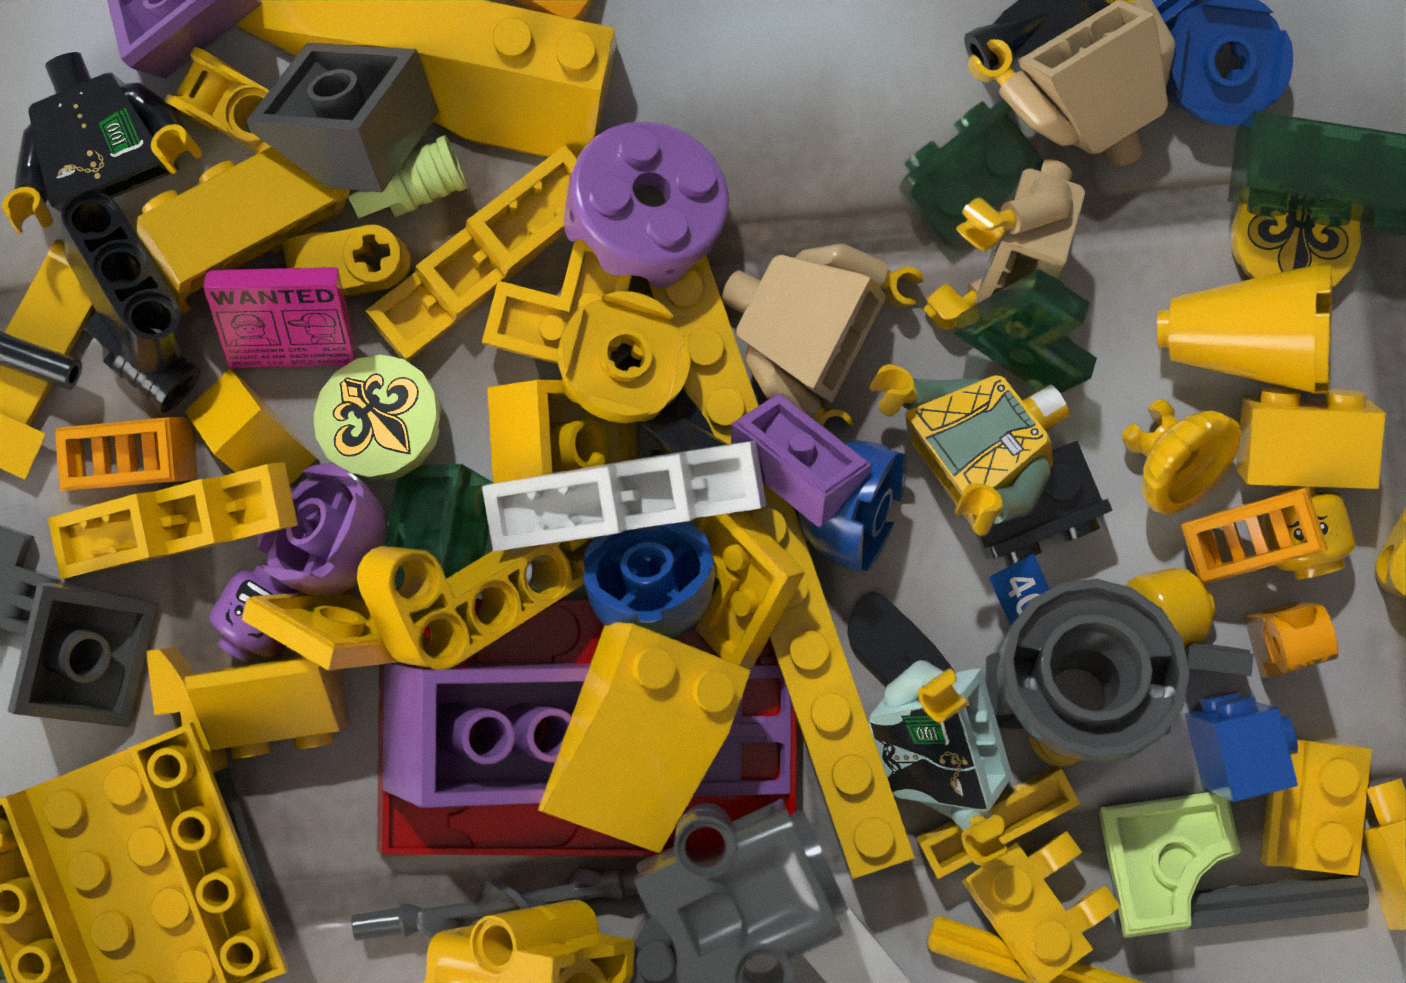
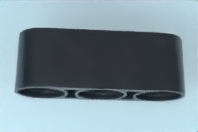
M90 191L83 194L77 193L70 197L63 205L61 212L64 254L69 266L129 364L142 372L156 373L169 369L179 359L182 348V312L178 301L121 208L110 196L102 192ZM87 232H100V233H98V234H93V235H92V234H84V233H87ZM116 280L131 281L130 283L125 284L113 283V281ZM152 328L159 329L162 332L156 334H146L141 331Z

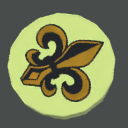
M382 354L357 358L337 370L321 389L313 413L315 438L328 460L334 465L346 469L361 480L382 479L387 481L398 479L419 467L436 446L440 433L438 428L440 421L439 412L441 413L440 398L423 372L404 359Z

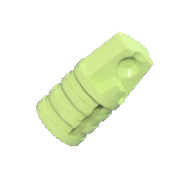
M443 135L436 138V142L432 144L427 143L420 146V149L412 150L383 193L351 190L348 197L358 218L387 207L391 208L396 218L417 210L421 204L426 205L438 197L448 196L455 190H458V192L468 188V184L448 137Z

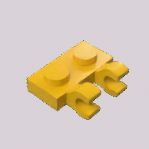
M1067 831L1057 835L1028 857L1019 844L1015 842L1007 847V854L982 865L961 880L1033 983H1049L1090 953L1093 948L1082 933L1120 907V904L1108 887L1103 885L1099 889H1093L1065 910L1044 881V878L1082 853Z

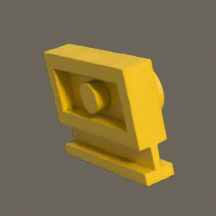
M1297 739L1298 752L1291 755L1298 786L1267 793L1260 862L1268 866L1277 865L1302 870L1358 876L1367 801L1366 788H1368L1372 749L1363 746Z

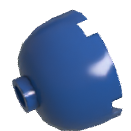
M857 440L845 442L844 444L872 464L871 472L834 516L821 527L816 526L800 512L799 522L805 540L818 554L839 566L861 572V570L868 571L872 568L891 533L894 522H886L892 499L899 502L902 500L907 475V456L879 443Z
M691 521L630 529L617 534L596 536L585 550L583 580L586 592L596 617L604 625L608 626L615 622L635 624L674 640L693 629L711 604L715 583V566L711 556L710 545L706 535Z

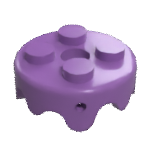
M643 121L628 122L609 128L587 144L579 154L572 170L567 187L564 212L566 235L572 242L580 239L584 240L594 251L601 268L606 273L616 276H640L648 279L654 288L669 287L678 282L696 262L707 254L710 255L728 216L729 193L725 176L716 159L703 144L686 132L674 127ZM639 185L654 186L662 192L666 203L658 207L646 206L637 200L633 189Z

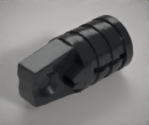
M98 312L94 314L84 327V330L109 351V354L102 362L119 377L126 378L127 382L134 388L139 389L140 393L148 400H152L154 406L162 413L168 412L177 406L190 393L200 377V369L193 363H188L182 355H180L175 365L161 372H142L132 367L124 358ZM151 328L141 331L146 334H156Z

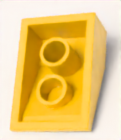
M615 622L608 626L605 625L538 810L660 853L729 734L751 670L635 624Z

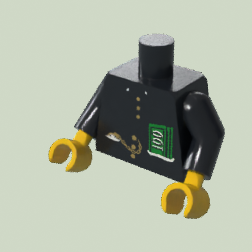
M65 53L52 58L45 64L56 94L32 103L29 106L28 114L31 124L23 131L14 190L4 198L2 209L18 234L23 232L22 224L25 219L32 215L36 216L42 227H49L53 223V217L46 206L47 199L51 207L62 212V207L66 201L77 193L102 192L113 199L170 174L180 171L175 161L178 155L185 151H190L195 159H199L203 155L202 150L187 133L177 110L165 103L164 99L141 83L125 84L112 72L104 73L91 79L81 53Z

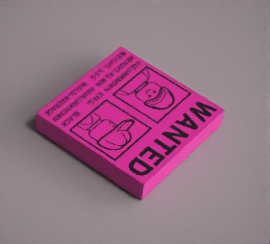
M338 268L206 271L204 291L229 368L345 366L356 359L357 347Z

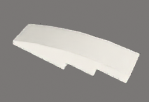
M756 440L482 486L493 551L617 534L630 529L691 521L698 517L759 509L766 506Z

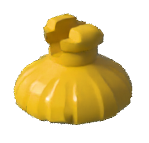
M1160 399L1154 401L1148 407L1152 419L1159 425L1155 432L1144 433L1137 424H1130L1122 433V441L1128 451L1139 455L1144 454L1147 457L1142 478L1144 498L1153 511L1169 516L1198 503L1206 496L1207 491H1211L1222 480L1224 472L1228 471L1239 450L1242 432L1238 422L1216 411L1195 413L1179 421L1175 418V409L1166 400Z

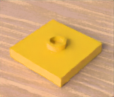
M349 591L343 594L311 596L299 592L246 598L242 616L244 622L328 671L400 662L394 659L386 649L364 599ZM423 632L421 642L424 650L430 638Z

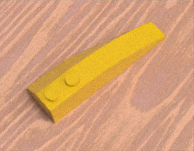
M261 0L262 4L235 24L238 29L295 57L306 43L417 49L439 111L432 122L469 142L543 158L550 157L564 145L578 158L587 144L598 136L618 47L615 28L486 0Z

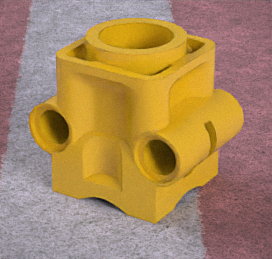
M568 900L489 915L477 921L475 925L444 930L434 935L428 946L424 983H629L634 971L635 939L600 933L598 919L594 911L587 903L580 900Z

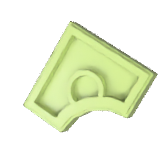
M1213 792L1101 807L1098 812L1115 897L1120 904L1118 912L1124 938L1188 929L1191 926V898L1199 879L1213 865L1237 857L1241 853L1230 800Z

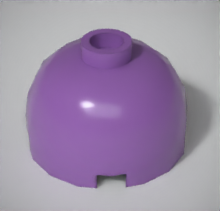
M332 463L313 465L302 471L310 478L301 482L295 489L290 486L298 526L258 535V550L267 555L268 566L262 565L266 574L285 585L311 596L343 594L358 586V567L363 557L372 549L385 546L388 537L387 517L374 491L361 479L346 469Z

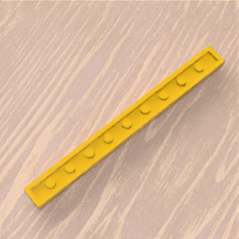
M704 256L674 285L666 288H654L648 279L647 282L653 299L663 304L674 316L671 321L679 329L681 337L686 336L690 346V369L683 386L685 393L696 404L708 421L714 436L731 444L732 423L757 408L758 403L707 256ZM763 483L766 506L759 509L746 510V512L805 571L803 578L769 639L851 878L855 879L915 857L794 507Z

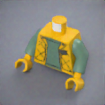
M894 364L884 365L878 371L869 388L873 392H886L878 404L880 411L885 416H893L899 412L902 406L909 410L905 413L910 443L957 506L954 513L957 516L963 514L976 534L985 536L989 533L993 523H1001L1024 517L1034 512L1051 477V467L1053 466L1052 443L1046 431L1070 417V411L1064 398L1053 385L1049 384L1026 399L1021 400L1007 380L998 375H993L984 380L978 378L954 380L912 378L907 370Z

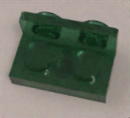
M1004 99L991 109L984 101L978 103L954 124V127L959 132L958 135L941 148L932 140L904 163L910 173L904 177L899 188L945 246L960 235L956 228L968 220L963 215V210L971 201L976 198H982L994 208L1014 192L1023 170L1035 169L1037 163L1044 160L1008 115L1012 108Z
M463 464L420 465L401 478H398L385 546L426 551L435 557L447 579L485 556L489 525L482 486L493 484V482ZM402 565L395 574L397 591L401 589L404 583L405 573Z

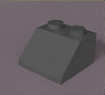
M306 43L246 122L250 132L325 187L383 193L439 111L417 49Z

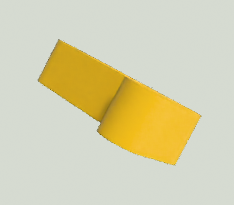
M595 537L491 551L447 579L438 561L426 551L381 546L372 549L363 557L358 567L357 582L382 641L394 659L410 665L446 670L461 663L583 585L585 571L583 558L586 548ZM531 562L532 576L528 583L526 574L527 568ZM402 565L405 573L404 583L401 589L397 591L395 574ZM479 593H481L482 607L476 616L475 601ZM429 624L431 630L430 641L423 650L422 634Z

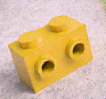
M1262 388L1261 397L1242 396L1240 429L1242 434L1237 452L1236 471L1247 485L1379 489L1386 412L1371 400H1366L1367 394L1365 392L1357 390L1331 389L1329 394H1326V399L1301 398V391L1292 388Z

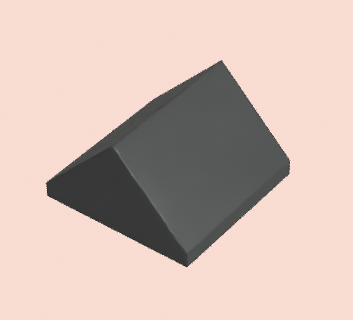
M67 582L37 583L7 712L15 715L129 727L158 604Z

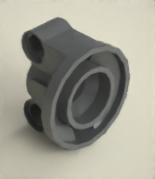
M1088 579L1060 583L1031 599L1010 627L1000 650L986 657L985 682L999 728L1025 729L1057 754L1096 763L1129 759L1158 742L1164 735L1171 733V724L1184 707L1190 671L1183 640L1159 606L1131 587L1100 579ZM1079 669L1089 672L1098 679L1104 689V708L1098 711H1091L1076 706L1062 695L1056 686L1055 677L1065 670Z

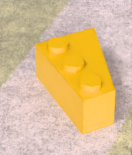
M263 141L255 148L254 152L256 155L237 165H234L231 160L221 162L201 175L199 185L180 195L175 190H169L147 202L142 208L143 214L138 216L137 236L178 301L183 315L192 309L186 297L204 287L207 270L238 269L271 250L277 255L283 251V241L292 237L309 234L341 214L350 191L348 189L325 187Z

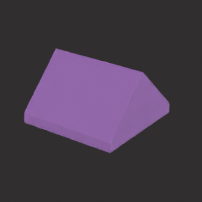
M107 0L121 60L129 68L164 79L192 59L190 53L194 46L200 49L206 48L262 4L261 0Z

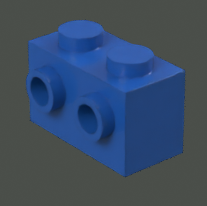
M1232 691L1200 699L1201 710L1184 713L1203 788L1234 802L1298 786L1291 755L1298 752L1296 733L1287 715L1281 716L1278 707L1256 702L1253 695L1240 697L1238 691Z

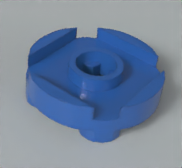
M1206 0L1195 7H1189L1182 11L1176 19L1175 26L1170 31L1176 45L1170 76L1166 86V94L1170 103L1176 108L1183 109L1190 117L1199 122L1220 126L1248 123L1259 117L1256 115L1262 113L1270 103H1276L1285 92L1291 78L1293 47L1287 31L1280 30L1277 21L1269 14L1274 12L1259 0ZM1225 43L1231 44L1232 55L1241 58L1239 69L1229 70L1227 79L1220 76V70L1215 66L1214 62L1216 53L1222 52Z

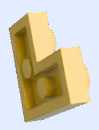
M584 240L575 241L560 296L502 281L497 282L482 343L489 347L558 364L559 343L574 313L585 305L586 307L589 303L600 300L605 294L616 291H629L633 275L616 276L606 273L601 268L599 260L590 246ZM608 351L609 359L612 358L613 351Z
M746 511L695 518L691 522L707 537L715 566V578L720 582L712 596L710 606L701 617L695 630L722 659L747 669L753 668L803 578L805 571Z

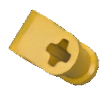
M194 46L190 53L194 60L176 93H167L164 102L195 123L213 132L216 130L254 151L263 140L255 134L247 132L246 120L269 90L245 77L240 71L223 60Z
M365 225L336 232L305 234L282 242L287 268H338L345 300L351 296L394 288L408 277L412 267V256L408 246L399 237L394 236L390 230L379 225ZM378 244L390 252V256L381 259V270L379 271L366 264V259L375 256V246Z

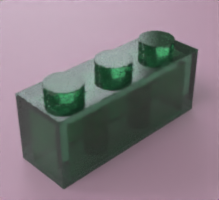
M1254 111L1236 130L1228 202L1247 204V211L1259 216L1277 217L1286 215L1287 211L1311 214L1310 221L1319 225L1345 226L1350 224V220L1373 223V231L1380 234L1404 236L1406 235V134Z

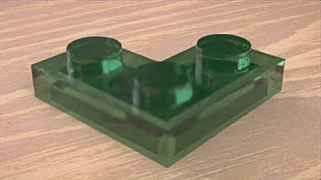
M1040 268L960 313L953 333L1037 390H1041L1051 384L1061 394L1091 379L1097 360L1095 356L1074 343L1066 335V333L1084 324L1090 303L1066 287L1061 280L1050 276Z

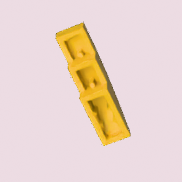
M566 145L466 220L465 228L417 264L415 273L365 310V317L401 359L410 362L495 293L498 281L507 283L565 233L564 212L567 187L577 158Z
M285 462L265 464L220 477L199 479L154 492L137 493L48 517L60 580L298 526Z

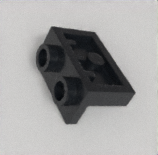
M1078 441L1052 450L1053 466L1051 467V477L1034 512L1024 517L1001 523H993L989 533L985 536L976 534L986 559L994 560L1003 556L1006 565L1010 566L1033 553L1035 556L1042 553L1038 541L1062 532L1065 542H1068L1102 528L1097 517L1109 513L1113 509L1108 498H1101Z

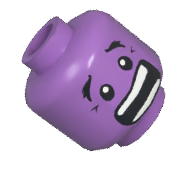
M257 564L254 571L248 569L236 571L210 613V623L222 634L217 645L230 655L247 663H251L256 654L268 658L280 656L286 648L284 644L242 620L246 598L299 593V591L266 574L262 564Z

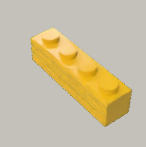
M1053 765L1002 792L990 808L989 813L991 816L999 815L1004 820L1005 831L997 837L1003 844H1006L1080 805V802L1062 768ZM953 819L915 838L937 879L972 862L962 844L961 836L963 831Z

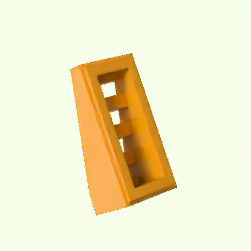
M167 417L55 428L60 491L195 480L197 477L193 423L189 417ZM135 434H141L144 471L139 472ZM111 436H115L118 470L116 474H112L109 441ZM91 438L93 476H86L83 439Z
M1308 487L1215 512L1181 524L1197 577L1203 585L1328 550ZM1293 505L1305 542L1297 544L1292 542L1282 511L1283 508ZM1269 513L1280 548L1269 550L1258 515ZM1246 521L1256 552L1255 555L1246 557L1235 522ZM1223 527L1233 558L1232 561L1223 562L1213 531L1214 528Z

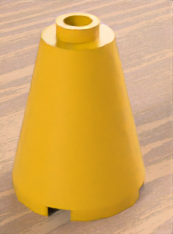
M1316 264L1172 297L1170 310H1158L1157 346L1158 348H1169L1170 360L1309 393L1329 394L1331 365L1329 363L1332 330V264Z

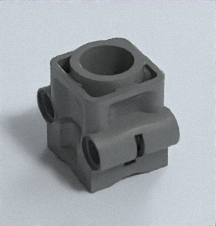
M782 799L735 821H732L728 813L716 804L706 802L694 804L683 812L677 823L674 846L637 863L639 873L635 875V885L649 915L666 929L673 940L677 954V977L680 983H794L793 958L843 936L836 916L848 911V906L804 810L802 809L789 815ZM703 826L713 827L722 834L724 839L715 850L699 852L687 842L690 832ZM760 954L771 955L778 959L775 967L765 973L752 972L745 965L752 957Z

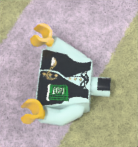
M916 661L887 685L884 699L870 714L868 724L893 795L901 799L918 801L953 819L963 831L961 840L966 854L976 865L982 866L1007 854V846L997 837L1005 831L1004 820L999 815L991 816L989 810L1013 777L982 668L956 673L952 669H947L943 672L927 661Z

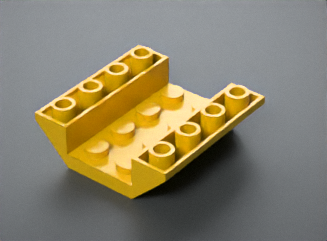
M193 722L26 790L0 798V964L8 983H261L289 971Z

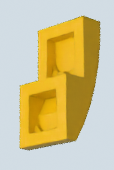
M175 646L146 651L154 715L180 712L182 726L194 723L212 772L215 773L228 767L225 748L210 750L187 694L184 677L195 674L190 664Z

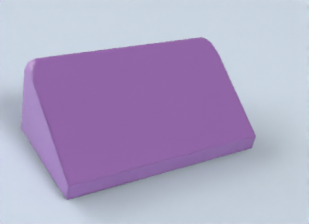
M781 394L775 395L732 423L731 444L756 440L762 482L818 527L824 525L834 516L871 472L872 464Z

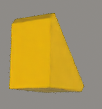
M229 368L184 411L213 454L234 472L270 463L285 462L289 485L292 486L304 474L302 471L313 466L319 460L234 369Z

